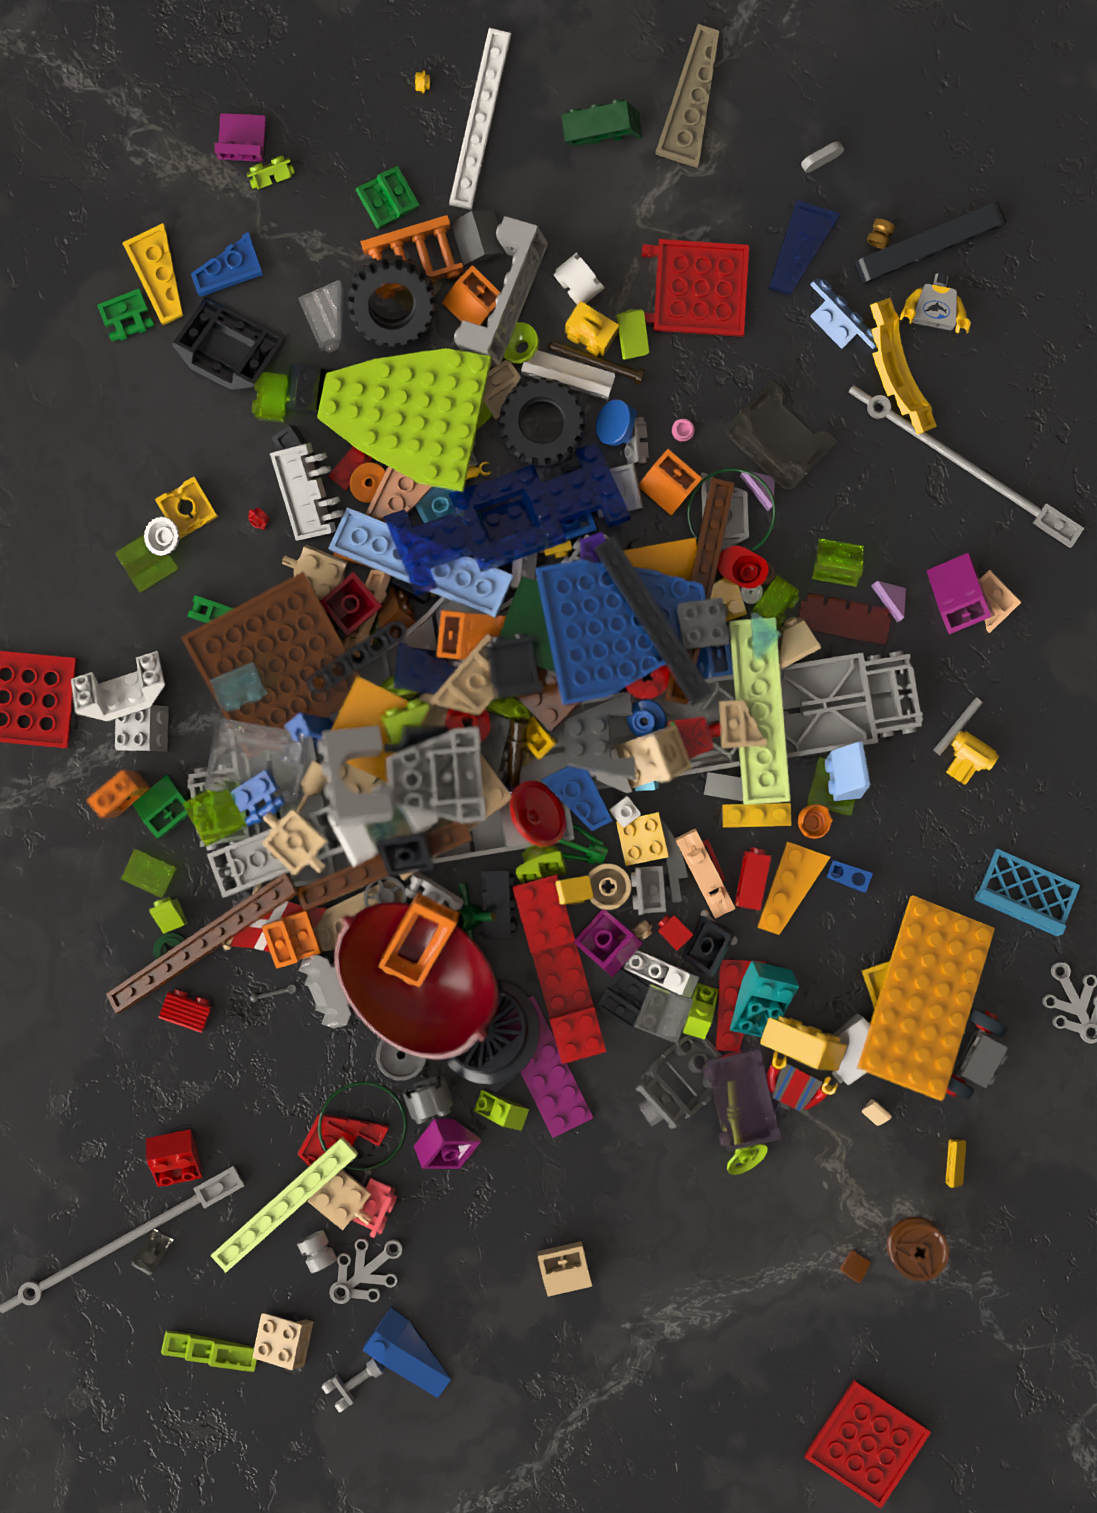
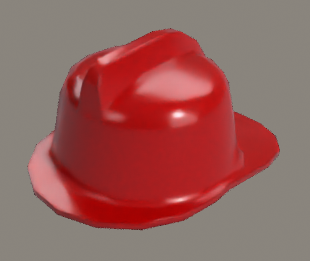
M730 546L720 553L717 568L720 574L727 580L747 589L756 588L766 580L769 568L766 560L761 556L740 546Z

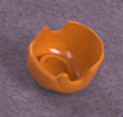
M821 804L808 805L798 815L800 831L804 836L812 839L821 838L828 833L833 821L829 814V808Z

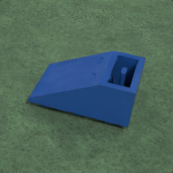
M729 644L720 647L708 646L700 648L696 667L704 679L733 674Z

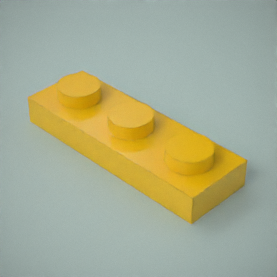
M791 803L722 805L723 827L791 826Z

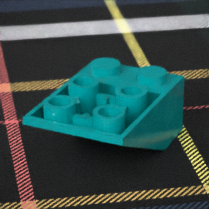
M751 961L742 979L730 1030L762 1038L768 1019H778L779 1016L783 1017L799 988L792 970Z

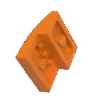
M308 910L284 916L261 926L276 969L298 963L300 959L318 955L322 952Z

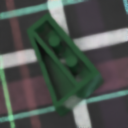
M624 99L613 100L612 104L608 105L593 104L590 106V109L585 110L575 108L569 110V113L562 114L565 142L571 146L600 143V140L613 137L614 141H621V136L635 135V139L642 138L639 111Z

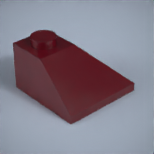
M355 572L350 574L320 600L322 606L347 636H350L383 607Z

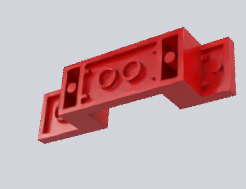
M556 874L514 886L513 891L539 977L561 1062L565 1064L604 1053L606 1049L578 948L574 943L575 938L565 904H560L556 881H558Z

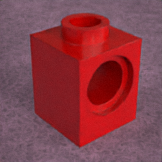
M666 915L658 923L660 927L657 931L676 950L693 936L674 915L671 917Z

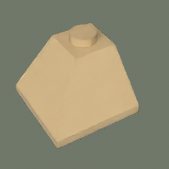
M791 617L783 622L784 625L778 629L777 643L780 670L821 648L805 621L800 617Z

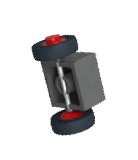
M975 1008L970 1010L968 1020L974 1022L979 1029L973 1033L954 1069L956 1075L951 1074L946 1093L953 1097L959 1095L969 1100L974 1093V1089L961 1079L963 1076L984 1088H987L988 1084L992 1085L997 1076V1073H995L999 1064L1002 1065L1007 1058L1008 1053L1006 1051L1008 1048L985 1036V1032L1003 1037L1008 1027L997 1021L998 1016L987 1010L985 1013Z

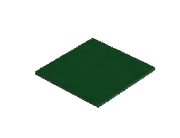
M522 576L499 637L504 636L505 640L514 639L513 635L527 633V637L534 636L532 644L536 666L556 673L538 581Z

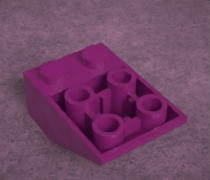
M969 553L926 570L940 614L949 634L995 616Z

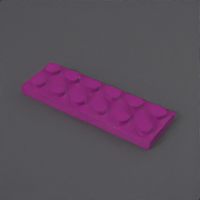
M534 995L528 998L533 1003L538 1015L540 1036L535 1054L528 1065L521 1071V1074L552 1138L593 1119V1115L568 1064H562L555 1038ZM514 1009L500 1022L520 1016L517 1009ZM521 1022L500 1029L522 1031ZM502 1034L504 1038L510 1041L518 1036Z

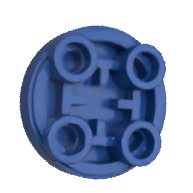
M612 400L606 403L600 410L596 420L598 438L603 443L611 446L630 442L637 416L636 409L621 400Z

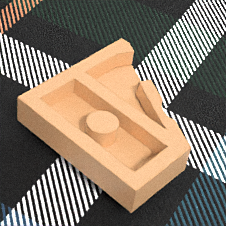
M991 570L980 578L995 616L985 619L986 629L989 633L1022 603Z

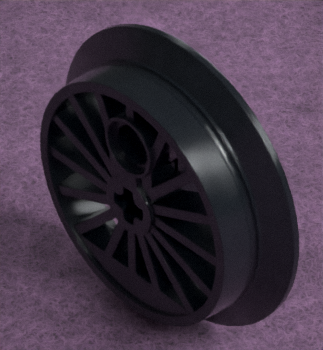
M496 980L497 991L500 996L497 1000L495 1013L487 1025L489 1027V1034L482 1041L477 1039L468 1047L470 1048L473 1045L465 1062L459 1056L468 1048L454 1056L444 1058L453 1071L475 1083L495 1084L516 1076L531 1061L538 1046L540 1025L533 1003L519 988L502 980ZM507 997L512 1004L497 1016ZM514 1009H517L520 1016L500 1022ZM521 1022L522 1031L500 1029ZM500 1034L518 1036L514 1040L510 1041L502 1037ZM497 1039L508 1045L503 1048ZM493 1044L499 1051L496 1055L493 1048ZM480 1048L478 1068L470 1065ZM488 1048L490 1060L485 1063L486 1049Z

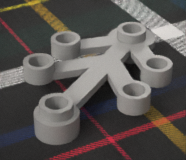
M1057 962L1052 966L1051 974L1055 979L1060 980L1071 1004L1058 1000L1051 994L1045 995L1042 1003L1047 1008H1057L1075 1014L1081 1022L1079 1024L1067 1020L1063 1015H1056L1052 1020L1056 1028H1066L1078 1032L1083 1041L1091 1044L1096 1043L1097 995L1093 998L1095 1007L1091 1018H1089L1086 1010L1093 988L1097 985V977L1092 974H1087L1083 977L1084 987L1079 999L1069 979L1071 974L1069 965ZM1058 967L1063 968V973L1061 975H1058L1056 973V969ZM1089 977H1092L1094 979L1092 985L1087 984V979ZM1052 997L1053 1004L1048 1006L1046 1000ZM1058 1018H1063L1064 1020L1061 1026H1058L1056 1023ZM1089 1028L1094 1029V1034L1091 1036L1087 1035Z
M358 1238L355 1242L356 1261L354 1276L347 1281V1266L351 1262V1255L347 1252L340 1253L337 1258L339 1265L338 1281L330 1288L331 1299L338 1304L347 1303L351 1298L368 1299L370 1302L378 1301L380 1298V1290L378 1288L371 1287L368 1290L354 1289V1287L359 1283L381 1284L389 1288L394 1287L398 1281L395 1273L390 1272L386 1275L371 1273L389 1258H398L403 1250L402 1243L397 1239H390L386 1242L384 1251L364 1266L365 1253L369 1242L366 1238ZM363 1241L366 1247L360 1249L357 1245L358 1242ZM395 1244L398 1250L393 1252L389 1246ZM342 1256H346L348 1258V1262L342 1263L340 1261V1258ZM387 1277H394L395 1282L392 1284L388 1283ZM343 1288L346 1293L339 1295L337 1290ZM371 1291L377 1292L378 1296L376 1298H371L369 1296V1293Z

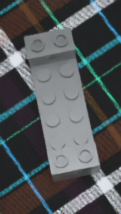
M505 216L502 223L497 227L496 238L507 255L513 256V265L510 272L505 276L502 293H499L497 296L494 313L489 316L488 328L462 321L454 336V342L461 351L491 356V365L499 367L548 246L538 226Z
M328 807L303 816L327 840L316 856L319 860L345 852L328 820ZM271 829L207 854L223 898L252 889L255 885L281 876L283 873L291 872L262 844L269 836Z

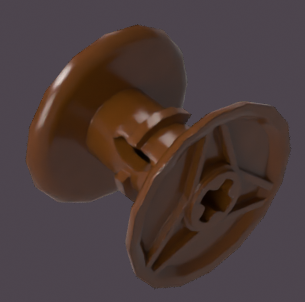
M908 1217L899 1221L889 1233L887 1238L888 1254L896 1269L904 1277L913 1281H928L937 1277L945 1269L949 1260V1247L945 1237L931 1221L922 1217Z

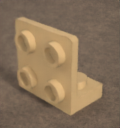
M268 1313L261 1314L253 1358L290 1370L305 1366L314 1321L304 1319L294 1322Z

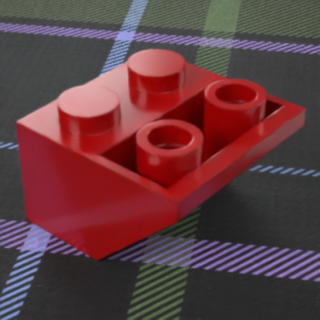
M191 1129L146 1138V1161L158 1187L202 1178L197 1145Z

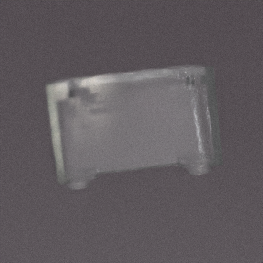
M221 720L215 725L204 789L223 791L228 787L229 781L245 783L264 770L269 769L280 788L274 792L275 798L283 796L286 803L296 805L305 766L307 738L302 734H298L301 741L297 742L293 740L289 730Z

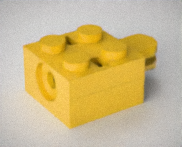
M580 301L565 324V333L568 334L567 338L575 344L580 342L587 346L586 350L591 354L604 356L618 334L619 325Z

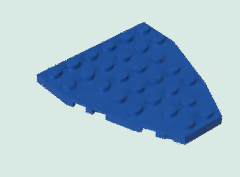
M578 560L535 569L562 705L608 697L665 665L603 564ZM634 567L682 643L677 606L680 603L706 600L703 584L693 581L689 582L683 578L672 577L655 570Z

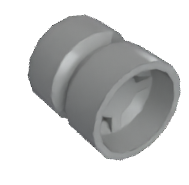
M324 1230L318 1231L297 1243L301 1254L307 1256L305 1262L311 1273L317 1272L337 1260L333 1249L327 1247L329 1240Z

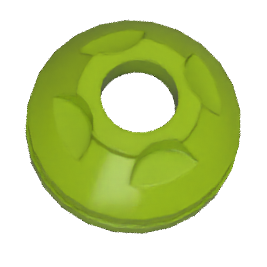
M523 322L516 323L503 356L511 363L521 364L534 357L539 348V338L532 326ZM521 342L528 343V348L525 352H517L518 344Z

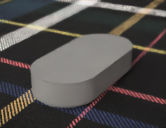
M833 142L809 155L803 160L801 166L806 173L814 171L837 158L844 151V148L840 142Z

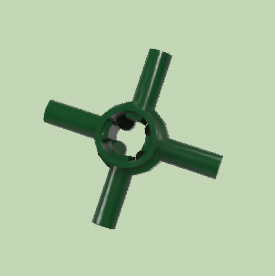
M459 883V895L464 903L461 909L457 910L459 914L455 925L474 941L473 929L481 924L482 921H495L496 913L482 912L479 906L470 904L467 883Z

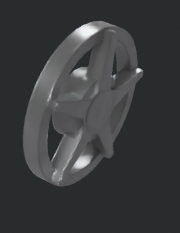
M387 876L383 879L396 882L398 884L392 889L385 888L381 881L382 879L378 880L380 890L376 895L368 896V891L375 882L368 884L364 892L366 907L370 906L368 899L377 900L378 903L397 902L394 900V893L399 888L403 892L402 903H406L407 896L404 893V885L392 876Z

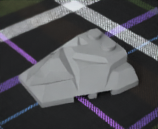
M478 727L454 729L418 746L386 758L392 806L462 823L486 821Z

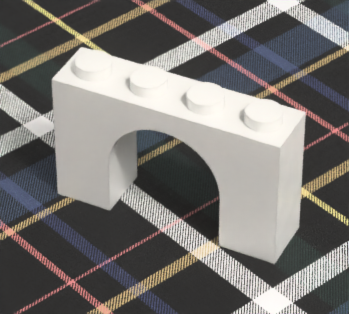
M384 783L379 784L372 789L373 792L371 793L389 791V784L386 786ZM393 806L403 814L413 834L423 833L435 827L438 823L436 816ZM328 816V820L353 867L375 856L377 850L364 824L335 827L334 819L330 820Z

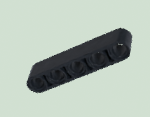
M399 621L386 624L312 673L306 680L308 690L312 693L327 691L402 641L407 634L405 625ZM392 626L396 627L399 631L397 638H393L389 633ZM372 639H377L380 642V649L378 651L371 648ZM354 651L361 654V662L359 664L354 663L352 660V653ZM334 664H339L342 667V674L340 676H336L333 673L332 668ZM316 676L323 679L324 685L321 689H317L313 684Z

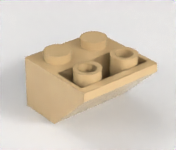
M582 1241L538 1251L539 1265L548 1296L592 1287Z

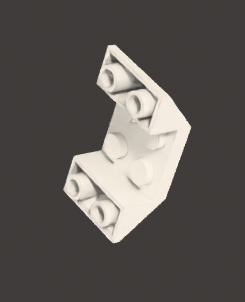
M158 651L137 657V672L98 684L93 672L72 678L71 684L76 713L109 721L151 707L165 685Z

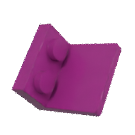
M222 113L220 115L219 143H215V154L218 159L263 162L265 116Z

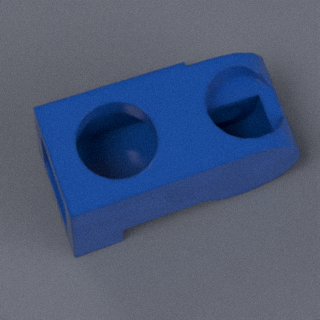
M832 861L826 878L866 893L873 873L841 862Z

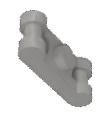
M419 872L413 873L410 879L412 882L404 891L406 896L413 899L417 893H420L444 906L448 902L449 908L456 912L461 909L464 903L460 897ZM419 886H423L425 888L424 892L418 889Z

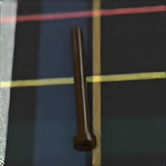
M554 341L550 342L548 346L552 351L633 378L635 383L639 385L645 373V369L639 368V371Z

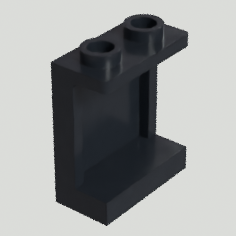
M527 633L513 635L514 639L505 640L504 636L491 638V642L485 645L494 700L539 694L543 691L542 681L539 682L532 644L534 636L527 637Z

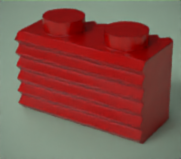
M176 988L174 991L167 992L159 1018L200 1033L204 1032L213 1005L208 1004L209 1000L200 996H196L195 999L188 997V992Z

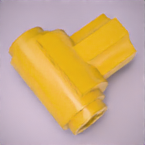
M960 730L951 743V746L954 747L953 750H955L954 756L956 757L946 770V773L966 785L976 770H990L998 760L999 755L996 754V750L969 732Z

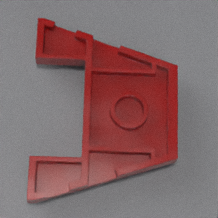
M320 1113L298 1152L299 1157L308 1166L312 1165L325 1153L318 1134ZM328 1114L323 1115L321 1127L323 1141L327 1149L331 1148L342 1137L352 1146L357 1136L379 1146L389 1129V1126Z

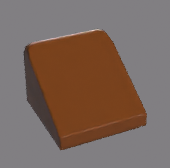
M851 1250L839 1269L860 1284L871 1262L854 1250Z

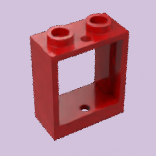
M751 848L750 852L744 851L735 905L761 910L771 856L765 855L766 850Z

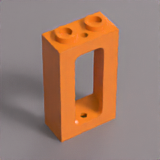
M122 770L88 798L87 801L101 818L118 817L151 787L137 771Z
M417 893L383 953L379 968L389 975H395L403 979L409 985L420 987L453 930L459 913ZM420 914L439 925L419 961L412 963L400 957L397 953Z

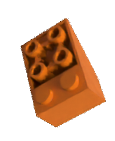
M442 609L437 657L466 659L487 634L491 638L499 637L506 616L497 615L494 618L483 613Z

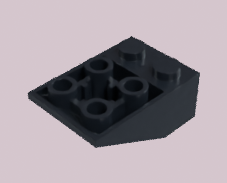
M304 362L290 364L285 409L318 415L326 373L338 369Z

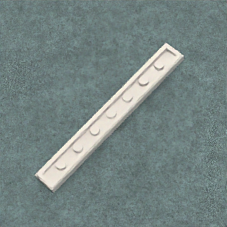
M492 28L488 30L449 202L452 206L472 210L510 43V32Z

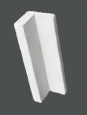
M538 350L533 358L523 363L521 370L522 375L535 379L546 378L549 381L555 379L564 386L566 384L572 390L605 400L609 398L615 378L614 373Z

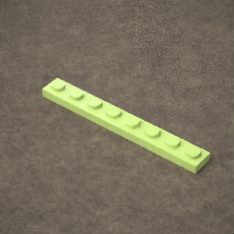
M344 1137L339 1139L214 1251L211 1257L227 1272L358 1155L357 1151Z

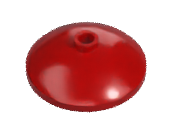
M534 780L525 781L513 790L510 798V813L519 833L532 844L541 847H548L560 841L566 829V815L559 798L545 784Z

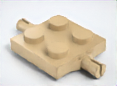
M309 545L304 546L298 560L285 555L282 564L294 569V576L304 571L320 600L344 580V572L348 563L343 559Z
M292 809L281 820H277L270 811L263 817L272 829L262 844L294 875H297L308 864H311L318 873L326 867L316 856L327 840L295 809Z
M343 1169L307 1201L342 1230L356 1217L366 1225L373 1219L363 1210L364 1204L372 1192Z

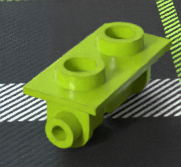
M281 155L271 159V164L263 166L262 163L251 166L247 176L253 177L252 180H249L252 189H260L271 185L270 175L273 174L276 182L291 178V175L295 174L292 165L287 166L286 164L290 162L289 157L284 158Z
M493 698L485 707L487 711L497 715H504L503 718L505 719L523 717L529 720L531 713L522 702L514 698L498 700Z

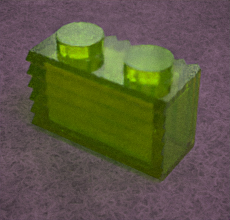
M262 373L255 384V391H258L257 400H253L252 413H255L257 420L284 423L288 375Z
M777 575L750 614L757 619L776 618V626L780 627L787 617L784 615L788 607L792 609L800 599L796 596L799 590Z

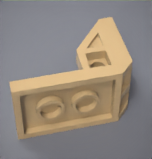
M676 725L613 746L619 758L635 757L637 780L628 779L627 777L630 788L655 780L664 782L692 768Z

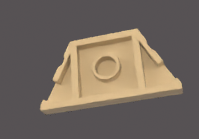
M487 634L432 697L430 700L432 704L479 715L494 697L485 645L491 642L490 635Z

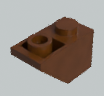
M394 587L389 589L382 603L383 607L377 614L380 628L391 622L399 621L408 629L415 622L412 613L414 610L409 603L410 598L402 590L397 591ZM392 626L389 633L393 638H397L399 631L396 627Z

